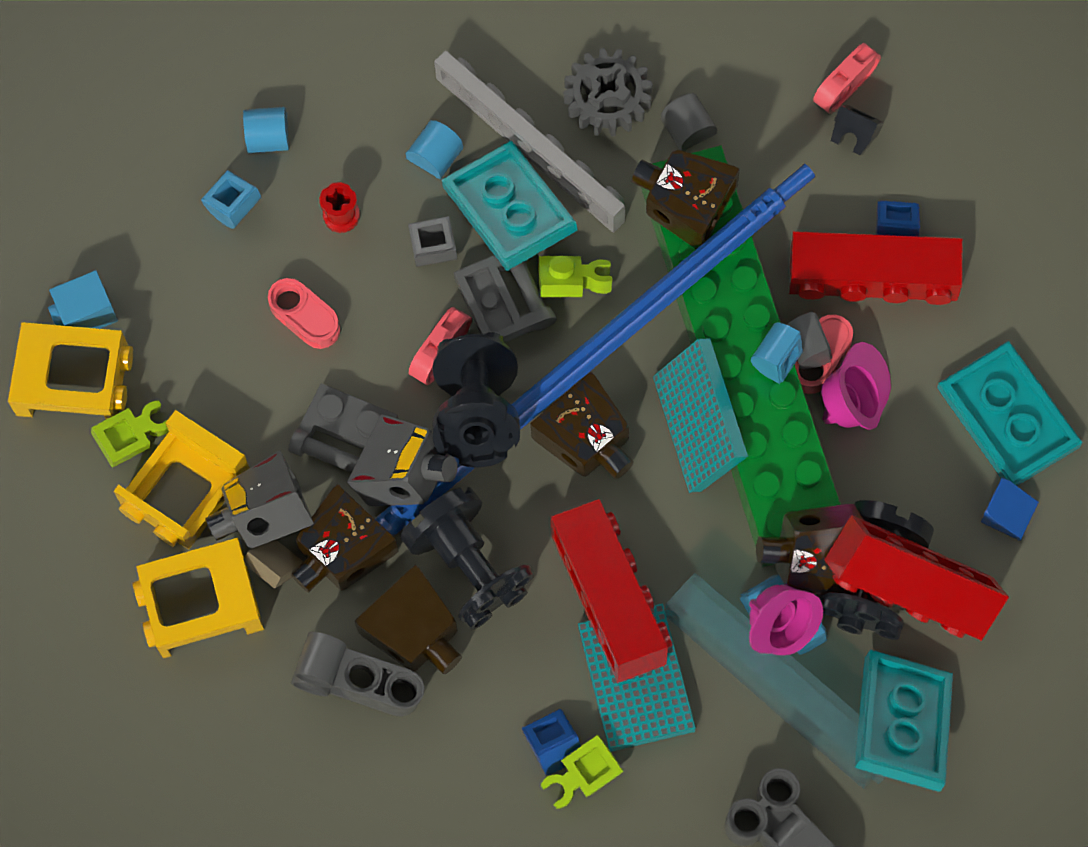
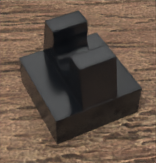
M850 105L840 106L834 119L835 125L831 142L841 144L847 133H853L857 138L853 152L863 155L872 141L878 137L884 122Z

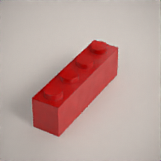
M793 231L790 248L789 294H797L801 298L808 300L820 299L823 296H841L846 301L854 302L862 301L866 297L883 298L884 301L889 303H903L909 299L926 300L927 303L932 305H945L951 301L958 300L962 288V238Z
M600 499L551 516V537L617 683L667 665L668 648L672 647V642L663 622L657 623L651 612L655 607L648 587L645 584L639 586L634 575L637 572V565L629 548L622 549L617 538L620 536V528L613 512L606 513Z
M853 515L850 516L824 559L835 574L833 577L834 581L844 589L851 592H857L858 588L864 590L878 603L892 608L894 604L905 608L912 617L924 623H928L930 619L939 622L946 631L959 638H963L967 634L982 641L1009 599V596L994 577Z

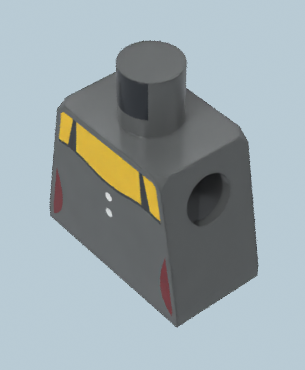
M381 414L347 482L368 506L424 504L429 500L437 481H453L458 467L454 457L449 456L448 453L447 456L441 455L437 451L433 442V431Z
M281 450L225 483L221 490L227 507L206 517V522L216 541L239 531L246 545L250 548H255L314 524L299 483Z

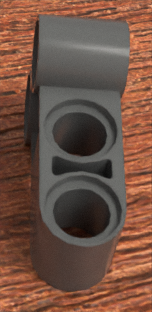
M319 632L308 633L291 684L296 688L314 695L329 696L330 693L401 717L412 713L424 696L423 680L417 673L348 649L343 641ZM356 669L365 670L371 676L372 685L367 688H357L350 682L349 673ZM399 683L406 684L413 691V700L407 703L395 700L391 693V687Z
M776 768L767 772L759 784L756 795L757 801L749 798L740 799L733 803L726 816L725 832L728 838L736 845L749 846L759 841L764 847H835L795 805L800 793V784L795 774L787 769ZM771 783H782L788 788L790 798L784 802H776L768 796L766 787ZM739 813H750L756 818L758 828L753 832H742L735 826L734 817Z

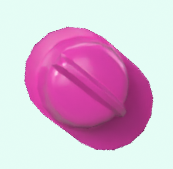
M865 342L853 344L847 352L841 367L824 381L821 393L825 405L822 420L825 424L837 423L844 428L860 425L867 430L877 427L889 399L891 380L884 358L873 345Z
M773 585L765 589L757 598L751 599L749 603L751 607L749 613L751 625L749 643L751 648L759 653L790 655L801 650L811 641L820 627L823 618V605L819 597L811 592L797 590L787 585Z

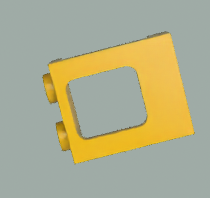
M21 322L8 403L16 416L33 417L34 409L104 415L105 419H108L118 414V411H124L127 388L123 385L124 372L130 371L132 368L133 347L128 345L123 332L120 330ZM57 345H74L108 349L110 354L103 390L98 393L48 388L47 381L54 347Z
M175 410L165 423L169 430L168 434L125 489L118 485L114 493L121 504L119 510L126 517L137 524L145 520L155 527L153 533L162 541L172 547L178 542L189 550L207 527L206 517L218 512L224 504L225 499L221 490L223 485L248 470L249 465L243 453ZM173 463L183 464L211 483L210 491L183 526L144 501Z
M238 537L136 566L139 580L132 582L135 597L139 607L146 605L149 621L142 623L149 648L156 646L162 658L171 656V648L245 628L248 635L264 630L249 570L244 562V551ZM198 568L209 569L219 603L218 610L211 615L172 626H164L153 583L159 579Z

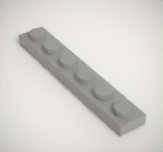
M445 50L434 61L436 79L508 142L512 140L526 158L611 232L614 233L625 222V202L622 196L610 186L604 188L594 179L593 172L584 162L580 160L574 162L564 153L563 146L554 136L550 134L544 136L534 127L533 120L525 111L520 108L514 110L505 102L504 95L492 83L485 85L478 79L474 69L466 60L461 57L456 60Z

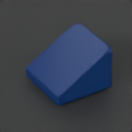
M893 201L877 202L876 235L919 237V204Z
M1002 477L983 515L981 523L1020 541L1039 502L1014 483Z
M561 709L522 728L531 749L546 775H551L565 768L561 760L581 747L577 734Z

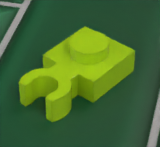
M539 256L540 297H583V289H590L600 294L610 293L612 290V276H610L611 261L595 260L590 264H582L581 256Z
M159 401L148 403L143 408L142 414L136 418L131 410L127 408L91 428L92 436L112 468L149 449L150 441L147 438L148 435L159 437L169 432L165 424L166 421L157 424L150 419L152 414L160 411L161 403Z
M596 735L561 760L568 769L567 773L564 775H550L542 781L540 786L543 790L549 788L554 783H559L564 787L565 793L563 798L554 803V806L558 809L566 807L572 802L575 790L581 788L585 796L589 797L625 771L600 735Z

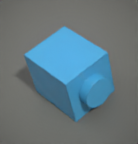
M96 270L49 289L55 304L48 306V310L55 325L101 329L118 322Z

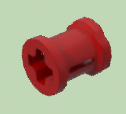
M335 182L321 191L319 201L326 226L338 233L354 229L360 219V210L357 206L356 193L346 183Z

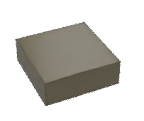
M276 539L252 548L244 558L245 565L273 588H277L291 579V574L303 563L300 558Z

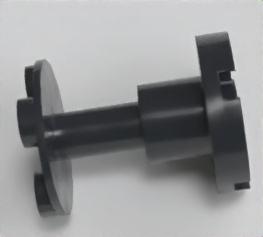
M498 333L468 334L454 339H445L439 343L437 354L433 360V376L436 383L441 389L452 396L439 406L433 417V442L441 455L447 456L448 453L452 457L459 458V465L480 468L500 463L507 458V451L514 444L516 448L520 441L519 415L512 404L499 396L513 384L518 373V362L513 350L505 344L503 336Z
M467 487L465 493L461 488H457L427 505L420 511L424 520L416 528L409 522L401 534V540L412 554L420 555L436 549L449 568L458 566L461 568L478 592L463 606L458 617L461 622L467 623L471 630H474L485 624L492 617L493 614L491 612L504 604L507 608L512 607L527 595L528 592L524 586L533 578V570L530 565L523 564L501 575L496 573L480 551L485 542L470 523L479 513L482 501L471 487Z
M859 500L854 503L864 521L923 547H929L934 528L924 518L911 512L909 520L896 515L897 506L884 502ZM858 588L857 592H854L853 595L843 593H826L821 595L820 601L823 605V613L838 618L837 627L852 634H862L863 629H867L887 639H899L904 626V620L892 610L879 605L868 592Z

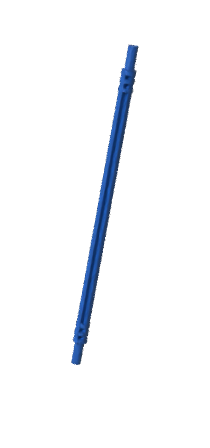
M804 164L774 190L768 188L513 402L512 405L519 415L520 430L743 242L761 229L774 216L786 208L784 203L816 177L810 167ZM455 458L458 467L456 477L451 482L437 481L427 502L415 505H392L375 519L394 537L409 522L421 514L420 511L446 493L474 468L459 465V458Z

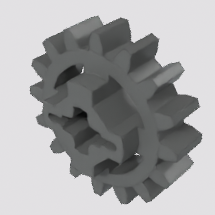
M600 48L599 58L594 59L587 52L584 54L585 65L582 66L576 62L572 64V75L565 76L564 79L565 88L567 89L563 91L564 104H570L568 106L570 118L580 116L579 128L584 129L589 124L594 125V135L597 136L601 133L602 128H608L611 137L616 136L617 127L622 126L627 132L632 131V119L643 122L645 112L643 109L651 108V96L649 94L652 93V81L646 80L648 71L646 66L636 69V56L633 55L625 61L622 59L621 49H617L614 56L611 57L607 56L605 48ZM629 82L634 86V97L631 96V91L628 89ZM582 87L585 88V94L588 95L586 103L581 97Z

